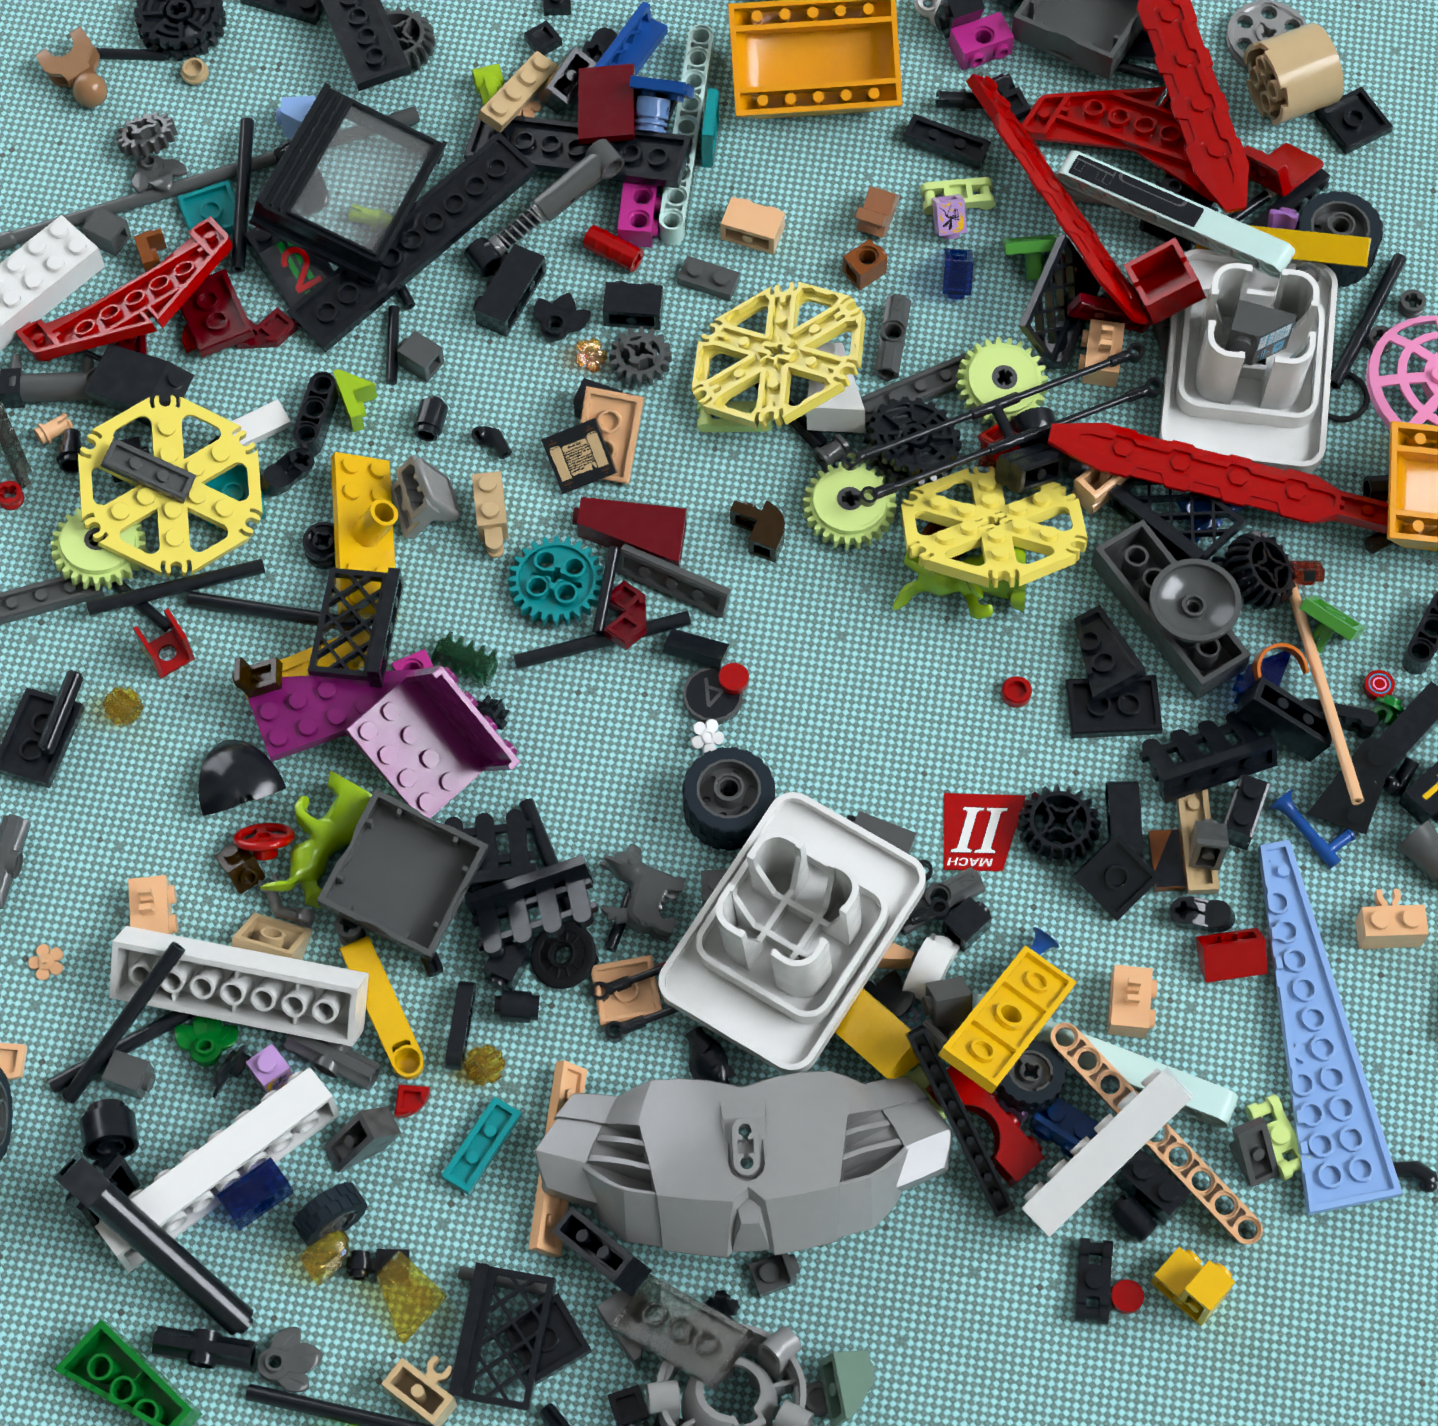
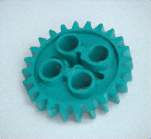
M555 535L553 543H549L548 539L543 537V545L539 546L535 541H532L533 550L530 551L523 547L522 555L524 558L514 557L516 566H510L511 577H508V585L511 587L509 588L510 597H515L513 599L515 607L521 606L522 616L531 612V622H535L540 617L544 627L549 620H553L555 628L558 627L560 620H564L565 624L570 626V618L574 617L578 622H581V612L591 615L590 605L597 607V597L600 594L603 578L601 576L603 575V566L598 565V555L591 557V547L582 550V541L579 540L573 546L569 536L565 539L564 543H560L558 535ZM543 563L553 564L548 568L540 567ZM573 569H578L581 571L578 574L568 573ZM537 588L544 589V591L539 594H535L532 592L534 589ZM564 595L573 596L570 600L560 599Z

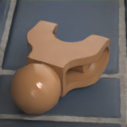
M79 26L70 32L73 47L67 55L56 57L50 54L47 49H43L35 56L53 84L72 88L74 98L79 104L84 107L94 108L106 100L108 89L105 80L96 74L100 55L86 33Z

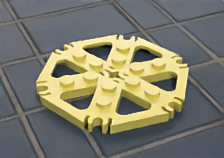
M790 282L788 290L782 292L779 284L775 285L774 291L770 286L714 319L715 323H710L709 327L713 334H702L703 342L698 340L691 390L707 414L758 429L759 422L763 429H767V423L771 419L775 420L778 427L783 424V420L787 425L845 391L844 387H849L850 385L846 375H858L856 367L861 369L866 321L864 314L849 295L798 282L797 289L794 283ZM814 302L830 307L797 327L799 308L802 304ZM768 309L765 334L738 327V324L762 310ZM849 332L852 334L850 354L848 356L841 357L816 349L842 333ZM725 354L741 359L708 379L710 362L715 355ZM792 375L825 385L821 392H816L804 399L800 404L796 406L789 405ZM759 383L757 405L752 413H745L726 406L731 398Z
M155 396L154 408H151L149 397L92 429L91 434H88L87 442L92 443L95 447L87 449L81 446V455L78 454L81 520L83 522L87 519L84 523L86 530L92 526L100 529L99 532L93 535V541L98 542L99 547L159 576L162 575L161 565H165L164 572L166 577H170L172 566H179L182 570V576H186L187 564H190L191 575L247 543L250 537L253 536L254 530L247 527L246 523L251 521L259 525L263 514L258 449L252 453L255 449L254 442L247 446L239 442L246 438L247 432L245 430L241 431L242 426L180 396L179 408L176 407L175 396L170 397V405L166 407L160 404L159 396ZM140 417L150 420L153 456L196 475L184 504L101 467V463L116 430ZM185 417H195L220 431L221 436L218 440L184 459L182 420ZM241 464L247 469L249 496L246 500L238 501L205 484ZM99 468L136 487L105 505H99L93 499L92 472L94 469ZM157 512L159 550L152 554L146 553L121 540L120 533ZM188 512L228 531L227 537L202 552L194 551L190 546Z
M989 466V472L981 473L978 471V467H974L973 474H970L968 467L914 488L909 493V500L904 499L903 504H901V519L907 554L909 553L911 559L919 556L918 565L924 566L926 570L988 588L989 580H992L994 588H998V582L1001 580L1009 582V586L1014 587L1015 579H1017L1019 586H1022L1076 564V561L1080 559V552L1084 553L1086 551L1088 537L1079 498L1076 499L1074 493L1066 496L1065 486H1061L1060 483L1051 482L1033 488V490L1038 489L1040 492L1005 505L1002 485L995 481V468L993 466ZM965 483L971 489L973 504L948 499L935 493L947 490L955 484ZM1060 514H1069L1072 529L1062 531L1055 527L1044 526L1038 523ZM915 519L925 520L949 528L932 535H921L917 532ZM981 546L984 564L974 566L950 558ZM1014 546L1047 555V557L1030 564H1021L1016 560Z

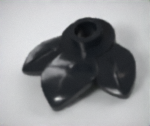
M570 293L560 296L552 304L539 298L534 306V316L541 323V333L546 339L551 341L562 340L569 332L582 330L588 324L591 317V311L576 310L575 301ZM553 327L560 328L558 330H551Z
M896 970L888 973L876 985L868 980L863 987L898 1018L904 1016L909 1011L915 1000V993L902 991L903 981Z
M242 1045L237 1051L232 1050L224 1064L218 1069L212 1081V1086L216 1087L213 1092L214 1098L223 1088L230 1075L238 1078L247 1065L246 1061L251 1058V1056L245 1053L247 1046Z

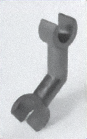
M272 874L274 882L278 881L277 877ZM259 879V881H258V886H259V889L261 890L260 886H262L263 884H262L261 880ZM261 890L262 894L267 896L275 917L294 921L304 927H312L315 916L311 915L312 910L285 907L279 892Z

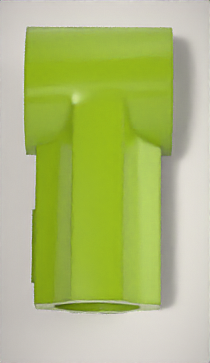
M499 63L472 69L477 94L480 93L482 105L484 106L504 85Z

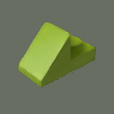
M340 369L333 370L336 387L353 432L365 429L362 418L366 417L367 414L363 403L377 398L375 384Z

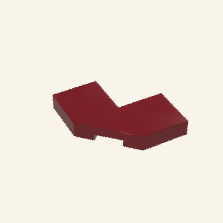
M277 307L258 325L249 320L255 337L233 346L237 349L279 347L298 330V324Z
M623 581L612 590L609 608L620 616L604 628V636L624 650H627L647 633L646 596L626 581Z

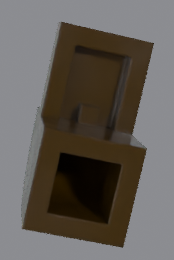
M734 500L730 509V524L752 532L748 539V553L776 563L784 545L785 521L781 511L769 501H766L763 509L760 510L751 503H741Z

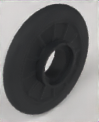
M574 922L563 923L564 932L557 938L548 937L545 930H543L533 943L530 956L533 972L543 984L551 988L567 989L578 985L590 974L596 959L594 940L585 928L578 927ZM568 947L570 949V958L564 963H558L556 953L559 949Z

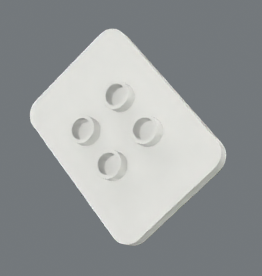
M1192 249L1185 252L1184 254L1198 277L1206 298L1181 310L1170 318L1159 439L1167 441L1177 440L1193 444L1195 448L1227 456L1233 454L1249 458L1255 463L1283 470L1293 469L1305 473L1314 471L1320 465L1326 449L1338 288L1335 273L1331 268L1322 263L1310 262L1318 266L1321 272L1320 279L1316 282L1311 275L1306 273L1307 270H1295L1300 263L1309 261L1291 260L1286 269L1282 268L1280 278H1276L1253 269V265L1242 264L1213 250ZM1239 300L1297 314L1286 349L1253 365L1243 364L1245 352L1225 350Z
M797 792L782 794L772 802L664 964L658 979L661 995L666 1003L777 1071L783 1074L806 1072L817 1061L924 894L926 888L924 868L913 856L810 797Z

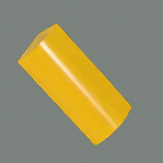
M863 988L835 1033L886 1078L895 1079L901 1077L918 1063L905 1036L906 1033L912 1030Z

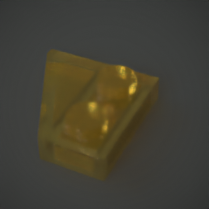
M399 1250L376 1274L397 1338L405 1344L446 1299L447 1295Z

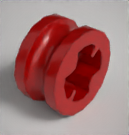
M15 481L2 482L0 484V506L5 510H15L21 507L25 498L21 486ZM6 493H9V494L15 493V497H14V498H11V497L5 498L4 495H5Z

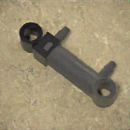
M19 354L12 356L10 368H4L0 371V405L3 403L5 408H25L26 402L92 401L101 406L106 404L84 393L97 368L94 367L93 358L84 355L82 372L23 374L21 356Z

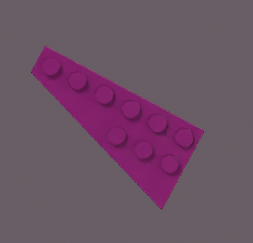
M412 670L386 671L382 688L370 687L369 681L311 675L282 677V689L252 698L248 697L270 760L274 762L347 735L344 729Z

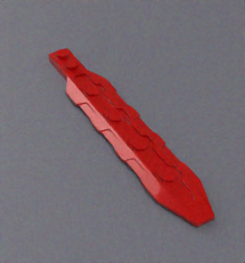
M1139 0L1136 9L1143 29L1148 33L1155 53L1154 61L1159 75L1164 79L1171 100L1170 107L1174 119L1180 125L1187 146L1185 150L1194 176L1225 213L1246 210L1249 162L1241 140L1237 138L1228 113L1229 106L1224 93L1220 91L1212 69L1213 61L1208 48H1205L1196 24L1198 19L1191 0Z
M972 74L966 83L991 118L997 133L1007 148L1017 158L1027 173L1028 179L1036 191L1042 196L1056 216V221L1083 256V261L1097 282L1132 322L1146 325L1149 321L1134 287L1119 265L1111 258L1092 225L1085 219L1073 202V197L1064 184L1056 177L1035 141L1010 109L1011 104L1000 95L997 90V83L988 76L982 77Z
M1058 423L1051 425L1047 444L1096 471L1124 478L1130 476L1162 484L1164 488L1180 492L1190 491L1221 499L1224 503L1240 507L1245 505L1277 513L1280 517L1308 524L1337 521L1387 534L1388 502L1341 491L1317 475L1293 469L1283 470L1255 463L1249 458L1233 454L1227 456L1195 448L1193 444L1177 440L1167 441L1139 434L1136 430L1109 423Z

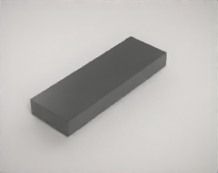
M113 438L101 463V467L183 504L196 478L195 474L116 438Z

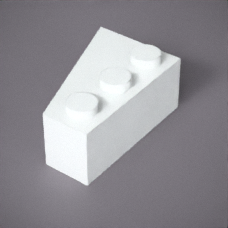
M827 342L816 348L817 350L841 357L847 356L843 343ZM852 374L846 375L850 385L849 387H844L845 391L806 413L807 430L865 433V409ZM809 380L807 398L816 392H821L825 385Z

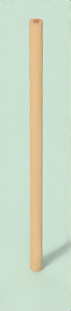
M1295 583L1296 587L1292 589L1293 595L1289 597V602L1353 805H1359L1364 802L1362 791L1306 612L1299 609L1302 599Z

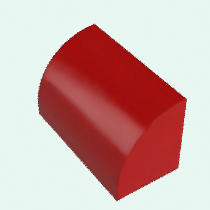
M1258 928L1196 936L1199 964L1206 983L1268 974L1266 941Z

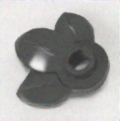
M156 155L144 156L136 163L137 172L132 178V186L139 194L146 191L150 186L158 190L170 192L173 177L186 175L187 169L183 163L175 159H162Z
M285 1328L274 1335L270 1348L264 1350L259 1355L257 1370L264 1379L277 1381L288 1392H303L309 1389V1381L305 1373L311 1371L320 1363L323 1353L314 1345L300 1343V1328ZM276 1359L279 1361L280 1366L273 1368L269 1365L268 1361Z

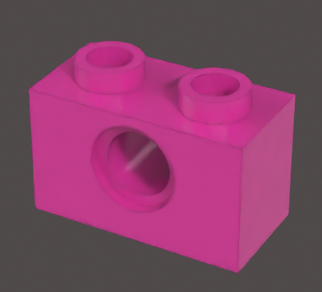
M1001 12L950 29L949 47L961 70L971 67L976 68L985 62L1002 59L1012 54L1014 35Z

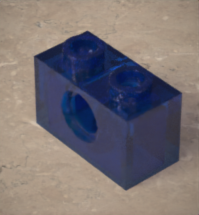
M270 1157L216 1196L239 1231H241L294 1192L288 1180Z

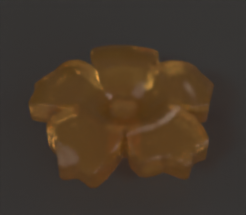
M592 337L589 341H578L575 346L576 350L579 351L575 355V363L578 367L586 365V370H590L591 373L599 371L600 364H604L607 359V352L600 350L602 344L599 340Z

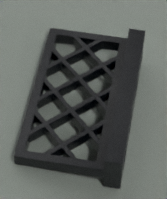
M1066 234L1058 235L1019 323V328L1039 353L1040 360L1038 365H1045L1046 369H1066L1086 320L1067 315L1069 303L1080 292L1097 296L1101 287ZM1063 249L1065 251V263H1063L1062 258ZM1063 267H1066V276H1067V283H1066V284H1064V271H1063ZM1054 271L1056 286H1053L1052 274ZM1053 290H1056L1057 306H1054ZM1044 293H1045V306H1046L1045 309H1043V303H1042V297H1043ZM1058 310V314L1055 318V311ZM1043 313H1046L1047 329H1044ZM1034 316L1036 331L1030 325ZM1048 333V337L1045 341V334Z
M1134 477L1129 478L1121 487L1116 484L1109 491L1110 507L1132 525L1144 519L1177 561L1184 559L1208 560L1246 525L1245 519L1218 498L1198 493L1193 494V492H1190V494L1172 495V489H1169V495L1151 496V485L1162 484ZM1147 485L1148 496H1134L1129 491L1134 486ZM1193 501H1207L1211 504L1212 511L1194 512ZM1169 502V513H1155L1151 509V503ZM1172 502H1190V512L1172 513ZM1215 518H1228L1234 524L1229 529H1216ZM1191 519V530L1178 531L1173 527V520ZM1194 519H1212V529L1194 530ZM1195 537H1213V543L1203 551L1195 544Z
M388 567V572L383 573L330 568L308 666L309 675L369 681L370 687L382 688L404 586L401 569ZM336 578L349 579L353 583L341 592L335 587ZM371 581L382 582L381 588L371 595L363 588V586ZM359 590L365 599L351 606L345 598ZM341 601L348 610L334 618L329 612L330 607ZM371 604L376 610L375 614L364 621L357 612ZM353 615L359 622V625L346 632L340 623ZM336 627L342 636L328 644L323 638L324 633ZM365 630L370 635V640L358 647L352 640V637ZM347 641L354 650L340 658L334 649ZM328 653L336 660L329 667L317 666L318 660ZM360 656L365 662L363 671L350 670L346 664Z
M476 1262L449 1394L458 1400H469L530 1411L556 1278L497 1268L489 1264ZM497 1276L511 1278L517 1287L502 1299H500L495 1291ZM516 1279L525 1280L526 1282L520 1286ZM535 1282L547 1284L544 1298L533 1305L523 1290ZM521 1293L529 1308L513 1318L504 1304ZM494 1295L498 1302L491 1306ZM501 1306L510 1321L494 1332L488 1324L489 1314ZM542 1306V1311H541V1316H540L536 1309H538L539 1307ZM533 1312L539 1321L538 1330L526 1338L517 1323ZM514 1326L522 1341L506 1351L497 1336ZM487 1328L491 1335L484 1339ZM536 1338L533 1349L529 1342ZM494 1339L503 1354L487 1365L481 1356L482 1347ZM526 1345L532 1353V1360L529 1365L519 1371L510 1356ZM507 1359L516 1374L502 1384H499L491 1369ZM480 1361L484 1368L477 1372ZM529 1371L528 1379L526 1382L523 1375ZM487 1372L496 1388L486 1395L474 1394L475 1380ZM518 1378L526 1388L523 1402L509 1400L503 1390ZM500 1392L504 1399L496 1398L493 1396Z

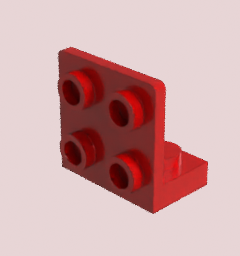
M1289 143L1282 144L1269 155L1249 145L1244 147L1249 162L1248 179L1283 197L1324 167L1321 159Z

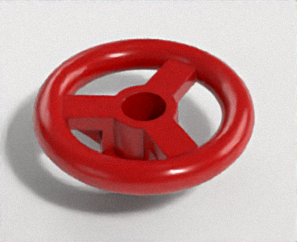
M259 823L237 831L233 836V843L242 850L253 851L256 860H270L278 856L279 848L290 844L294 840L295 832L290 826L285 824ZM272 832H279L283 834H273ZM255 834L254 837L243 840L246 836Z

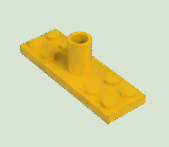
M334 452L331 456L335 566L342 569L387 573L388 567L395 568L393 525L398 519V511L394 504H392L390 461ZM336 578V588L339 592L353 584L349 579ZM371 581L363 586V588L371 595L381 588L382 582ZM357 590L345 599L351 606H354L365 599V597ZM341 601L337 603L339 615L348 610ZM369 604L357 613L361 618L368 619L375 614L376 610Z
M1025 945L943 1046L938 1056L992 1094L1065 1000L1077 981Z

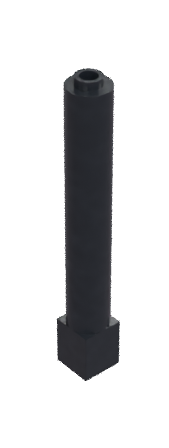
M78 1152L54 1176L64 1188L90 1209L230 1335L236 1333L243 1334L252 1325L254 1310Z

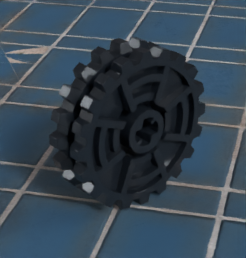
M222 0L136 1L138 7L134 8L137 28H140L138 30L140 39H143V44L146 48L152 47L151 50L155 52L163 50V56L167 60L172 56L176 57L177 61H183L186 56L197 58V54L200 52L205 55L209 52L208 47H216L219 44L217 38L223 37L225 34L222 27H226L227 21L224 17L226 14L222 6Z
M902 397L899 402L894 398L890 399L887 404L888 406L882 403L878 407L877 412L872 414L871 422L863 439V443L867 444L864 449L874 445L880 446L948 420L946 417L948 412L944 409L937 410L935 408L936 404L933 402L923 403L922 398L916 397L915 401H910L908 397ZM955 425L882 452L878 457L872 458L868 462L871 466L878 467L877 473L880 476L887 475L890 482H897L957 459L959 456L958 451L962 447V442L959 441L961 432L954 429ZM953 468L913 484L919 487L947 476V472L951 473Z

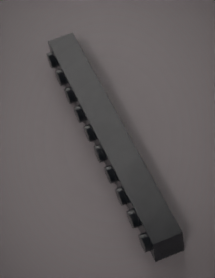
M1321 168L1286 196H1281L1256 218L1250 226L1267 227L1271 209L1279 210L1281 207L1300 212L1311 198L1317 197L1320 191L1323 192L1328 188L1330 175Z
M921 1025L906 1033L905 1036L993 1214L999 1217L1015 1209L941 1058L938 1056V1052L927 1029Z

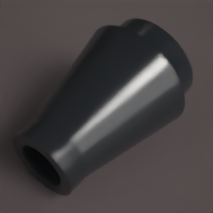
M69 428L63 432V439L56 458L60 469L67 473L79 472L78 454L81 455L80 448L83 445L81 433L77 429Z

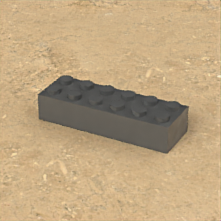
M1143 519L1094 549L1091 565L1198 700L1245 671L1251 654L1232 630L1211 642L1189 643L1172 637L1158 625L1150 609V590L1157 575L1165 567L1176 562V560ZM1193 607L1188 608V610L1192 613L1197 612V610Z

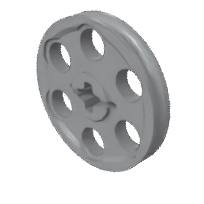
M1271 0L1254 1L1239 8L1231 17L1226 32L1227 48L1236 62L1249 70V64L1244 62L1245 51L1237 47L1238 43L1244 42L1250 45L1287 32L1284 27L1287 24L1301 27L1307 25V23L1295 9L1286 4ZM1270 11L1275 15V18L1266 19L1261 13ZM1240 20H1246L1252 26L1249 28H1242L1238 25L1237 22Z

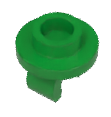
M1387 694L1383 698H1376L1375 703L1379 706L1373 709L1379 717L1378 723L1381 721L1382 716L1387 714L1384 723L1388 726L1397 719L1396 714L1400 715L1404 711V708L1400 706L1402 702Z

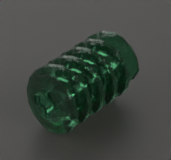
M449 631L445 638L442 637L438 641L431 657L432 664L436 665L439 663L443 668L450 667L454 674H458L461 671L464 678L472 676L473 681L476 683L483 680L484 686L488 687L498 667V659H496L497 650L493 649L489 655H486V645L483 644L476 651L474 640H471L467 646H464V636L461 635L454 642V633Z

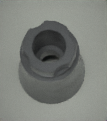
M1428 820L1404 839L1396 849L1415 863L1433 883L1436 882L1438 884V833L1430 820Z

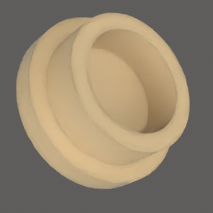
M199 58L187 59L181 68L182 79L188 84H200L209 75L208 66Z

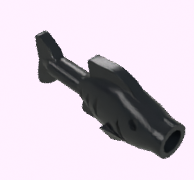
M702 1026L689 1031L685 1036L689 1045V1068L692 1077L699 1080H711L730 1084L728 1078L736 1076V1073L729 1066L728 1057L722 1045L711 1035L707 1034Z

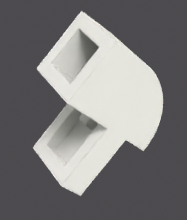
M934 933L930 937H926L915 957L902 991H911L915 993L916 998L922 1000V997L925 996L926 983L944 979L948 968L957 956L960 945L953 943L945 936H938Z

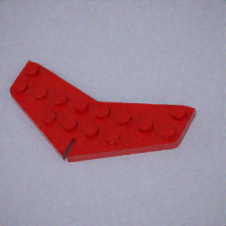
M1166 87L1045 94L1036 101L1021 124L1033 140L1133 151L1200 195L1216 203L1194 176L1185 150L1187 146L1180 125L1174 119L1170 107L1171 100L1169 94L1167 93L1165 96Z
M210 216L188 232L191 237L151 270L88 307L46 324L42 319H39L15 332L37 361H50L56 357L157 332L149 318L153 317L163 328L221 260L229 254L233 244L225 230Z

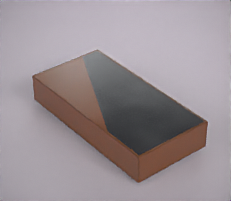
M1180 830L1148 831L1151 867L1162 877L1154 885V892L1185 891L1187 885Z

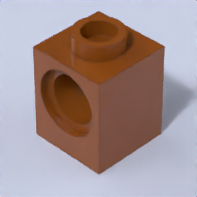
M868 239L843 256L842 272L860 291L886 274L887 254L881 246H876Z

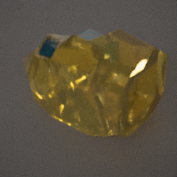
M341 1230L321 1238L298 1256L317 1287L334 1276V1273L341 1268L343 1259L350 1253V1239Z

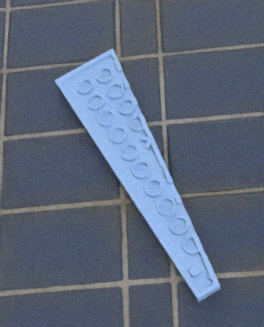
M1290 839L1262 844L1258 848V857L1298 1152L1301 1157V1174L1307 1216L1400 1197L1402 1190Z

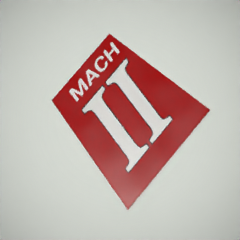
M944 793V870L964 871L972 867L976 871L1002 872L1019 820L1018 814L1023 808L1026 795Z

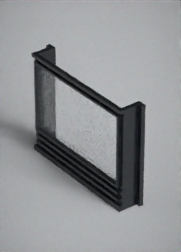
M325 83L257 198L249 224L374 284L379 276L386 255L435 165L440 164L447 142H439L331 89V85Z

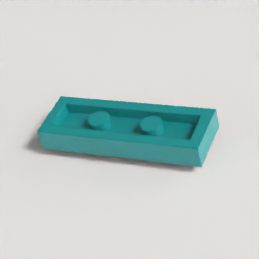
M494 1096L442 1173V1180L469 1196L522 1117V1113Z

